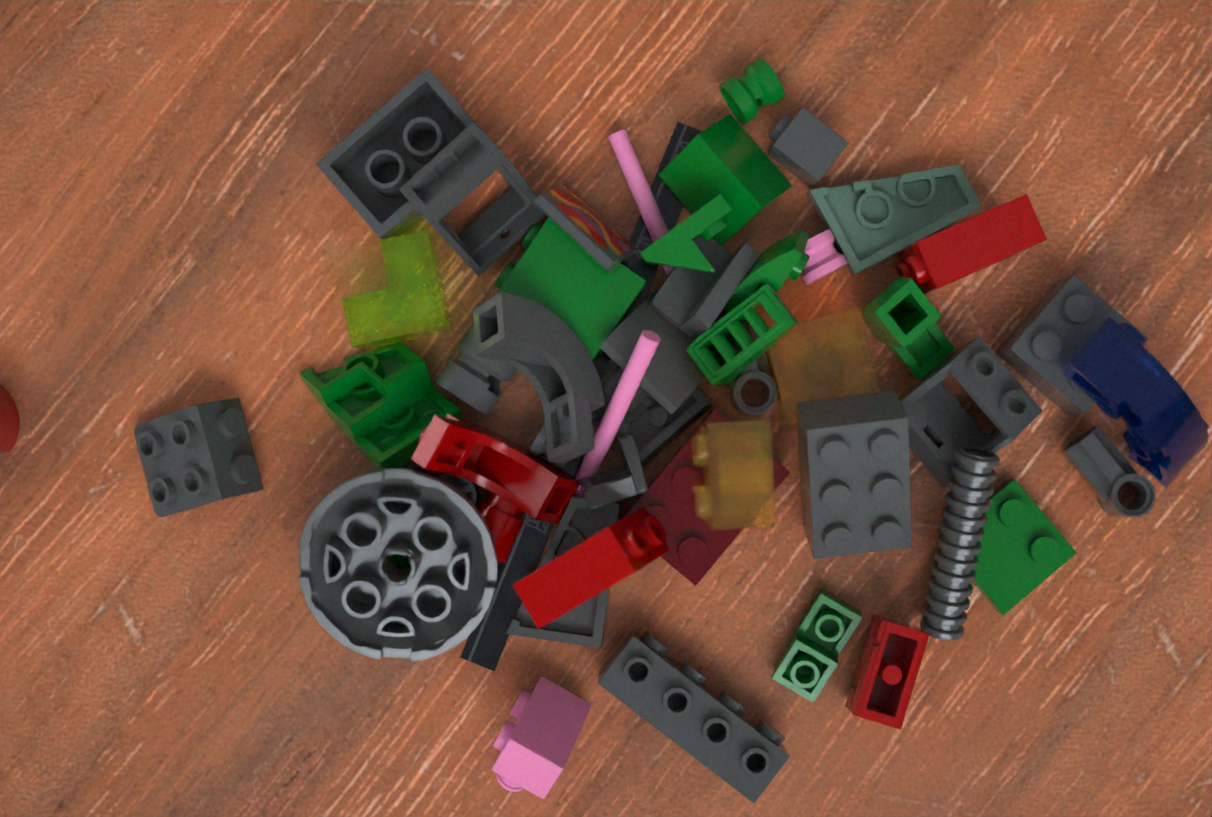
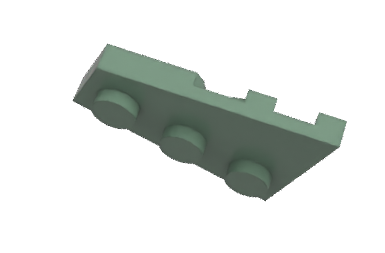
M960 165L906 173L897 177L873 181H858L849 185L831 188L811 189L807 193L826 229H831L835 236L834 244L839 253L845 255L848 261L846 266L852 276L982 207Z

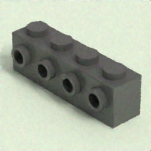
M632 630L598 675V684L752 803H755L790 757L784 746L781 745L785 737L764 720H761L758 726H756L742 714L747 708L728 692L723 690L717 696L704 686L708 678L693 665L684 661L680 667L665 656L669 648L654 635L646 631L643 637H641Z

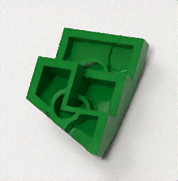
M400 341L378 347L368 353H358L345 357L344 366L317 374L313 367L299 373L304 384L328 415L378 470L400 468L411 461V457L419 445L420 435L431 423L434 415L446 417L447 413L463 418L461 410L435 390L424 360Z

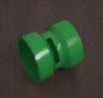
M757 58L747 65L746 72L740 78L731 76L719 84L720 93L727 106L744 125L758 116L760 107L765 105L774 106L785 98V91L780 80L769 64L762 58Z

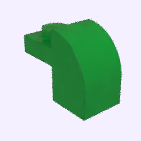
M898 277L861 310L862 318L875 338L887 345L914 379L921 380L956 349L935 323L941 315L910 278Z

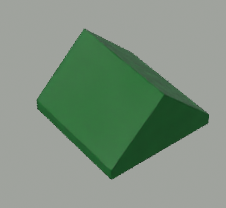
M731 114L699 133L658 175L660 180L691 215L721 193L732 208L731 212L723 217L728 226L712 237L721 246L792 186Z

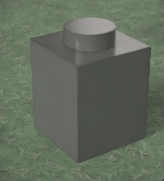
M803 107L794 119L786 114L773 129L769 138L775 143L768 155L813 189L849 143Z

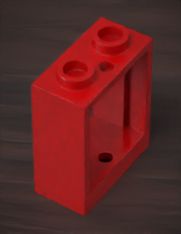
M1027 194L915 242L897 255L900 263L896 265L898 277L912 279L925 295L1046 241L1047 238Z
M644 507L608 526L513 584V587L535 625L540 629L670 551L665 542V531L660 522L654 516L649 515Z

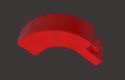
M447 413L446 417L434 415L431 423L422 431L419 445L411 457L414 462L425 469L458 476L471 481L502 497L533 519L555 524L559 523L571 498L579 487L577 479L564 471L561 472L547 460L530 454L526 448L489 429Z

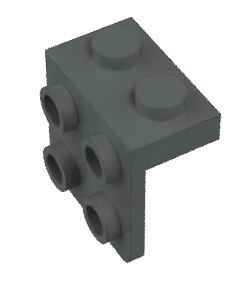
M239 398L195 404L135 427L134 435L137 450L140 454L149 488V496L154 511L159 517L173 515L216 501L264 490Z

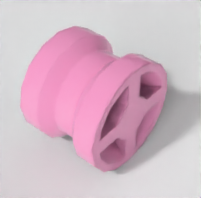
M831 229L807 241L804 252L810 255V258L803 269L801 277L806 286L848 264L845 255L838 253L833 245L835 236Z

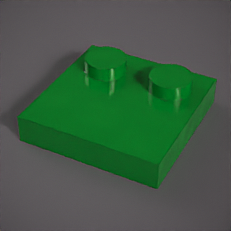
M1015 479L1007 480L993 492L992 496L987 497L991 502V506L988 511L984 512L987 514L988 520L985 525L981 526L985 530V535L982 540H978L982 545V549L979 554H976L979 563L973 569L976 573L973 583L997 612L1002 615L1006 614L1077 553Z

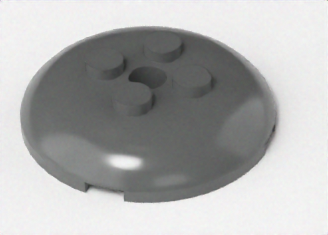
M400 468L373 470L341 483L329 492L314 509L304 526L298 547L300 548L301 573L298 577L304 599L316 620L332 637L346 647L362 655L379 660L384 656L410 658V662L435 657L457 646L482 621L490 606L497 583L498 564L496 548L488 525L479 510L465 495L449 483L415 470ZM389 555H408L411 568H397L390 561Z

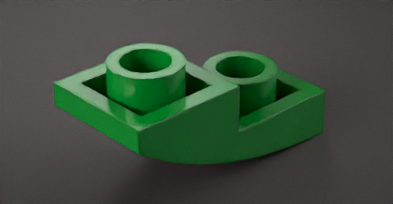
M800 230L786 236L763 251L722 311L728 314L764 284H770L773 290L778 292L787 277L795 281L810 258V255L804 252L809 234Z
M820 588L786 646L772 674V679L814 703L837 667L839 654L862 620V611Z

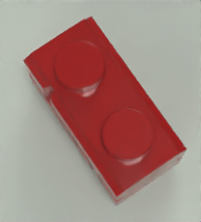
M873 614L853 678L856 685L851 686L845 706L848 710L858 717L901 729L930 634L918 627Z

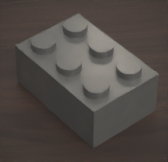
M426 68L318 161L316 165L374 232L389 246L423 217L399 189L472 122L476 125L477 123L433 73Z
M895 390L796 402L803 528L813 558L821 559L911 547L909 417Z

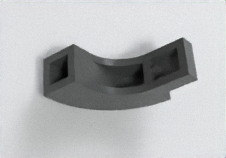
M500 292L473 310L476 356L505 362L516 367L531 381L539 394L544 411L548 462L565 464L593 450L594 429L591 412L604 406L605 400L596 367L577 335L549 309L518 295Z

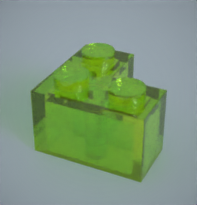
M425 230L379 240L389 288L341 298L351 346L364 350L398 341L402 342L453 331L435 240L429 231Z

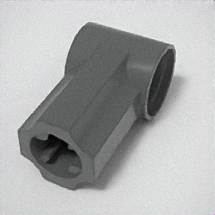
M747 320L741 323L754 341L759 338V335ZM729 333L726 338L739 354L743 349L733 335ZM766 351L729 383L731 403L743 415L757 416L767 412L777 399V387L771 378ZM755 381L763 386L765 400L760 407H750L743 402L741 388L745 382Z
M1099 425L1078 436L1062 451L1097 494L1101 508L1109 515L1115 517H1140L1148 513L1153 507L1156 495L1151 481L1145 476L1137 474ZM1123 483L1129 484L1135 494L1133 504L1127 509L1119 503L1117 496L1119 487Z

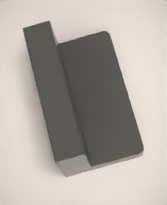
M700 235L693 240L715 272L712 274L673 268L651 299L650 307L693 340L711 327L759 257L760 253L746 242L733 253H730L712 238L704 242Z

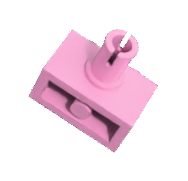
M542 676L531 693L522 689L509 713L510 716L517 719L515 724L507 720L492 746L501 751L491 769L497 773L498 783L510 792H519L524 788L545 799L567 762L592 704Z

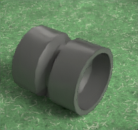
M472 325L458 346L461 357L456 360H449L436 383L488 416L503 394L499 385L503 381H511L518 369L505 362L476 356L474 326Z

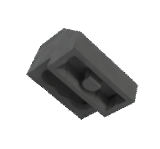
M980 336L950 353L921 381L911 386L899 397L909 417V448L942 487L948 486L949 479L955 476L951 472V467L955 462H958L954 457V452L957 448L977 446L996 453L1013 441L1043 411ZM952 374L994 423V429L991 433L982 432L976 426L974 417L962 410L958 398L948 393L944 388V378ZM941 442L942 445L939 448H937L936 444Z

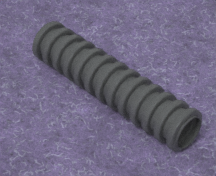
M963 446L957 448L954 452V457L958 462H955L951 467V472L955 476L951 477L948 482V486L952 491H949L945 497L949 505L945 506L942 512L946 519L940 523L939 528L943 532L937 537V544L940 548H937L934 552V558L937 562H934L931 567L933 576L930 577L928 582L931 589L926 593L925 598L928 603L923 607L925 617L920 622V627L923 631L929 633V636L940 640L959 639L964 634L962 624L967 620L965 610H968L970 606L968 596L973 591L972 584L970 583L975 580L976 573L973 569L979 563L976 554H979L982 549V545L978 540H982L985 535V530L981 526L987 523L988 516L984 512L988 511L991 506V502L987 497L992 496L994 492V487L990 482L996 480L997 472L993 468L998 467L1000 463L998 455L982 447Z

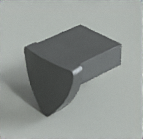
M632 434L618 438L623 465L578 479L583 498L590 510L649 491Z

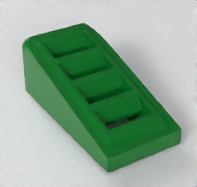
M764 284L702 333L686 350L711 384L714 386L726 385L798 323V320L770 284ZM760 305L763 306L776 323L772 328H769L757 313L756 309ZM745 319L759 335V338L755 341L741 324ZM729 333L733 335L743 349L739 354L726 338ZM714 347H716V349L719 351V353H720V354L723 356V358L726 360V362H727L726 364H725L724 361L721 359V357L718 355V353L715 351Z

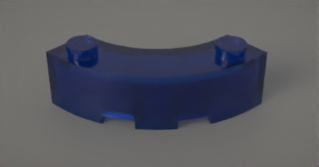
M1109 317L1068 361L1063 374L1086 393L1106 415L1113 419H1119L1120 417L1123 419L1127 430L1122 436L1129 448L1128 457L1167 488L1205 448L1208 443L1209 436L1207 430L1209 426L1179 383L1143 347L1146 342L1143 335L1133 326L1125 322L1119 325Z

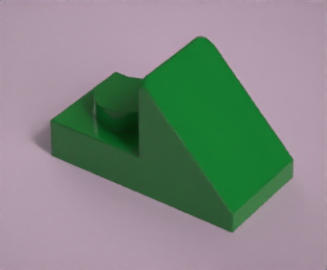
M720 193L640 253L641 257L646 263L713 274L715 270L693 240L700 235L703 241L707 242L726 228L728 223L723 217L729 214L732 208Z

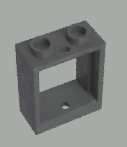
M474 122L399 189L478 276L521 239L535 223H538L546 216L534 202L538 197L501 149ZM497 170L511 188L462 233L457 235L443 218ZM510 232L509 237L506 238V239H503V236H504L506 233Z

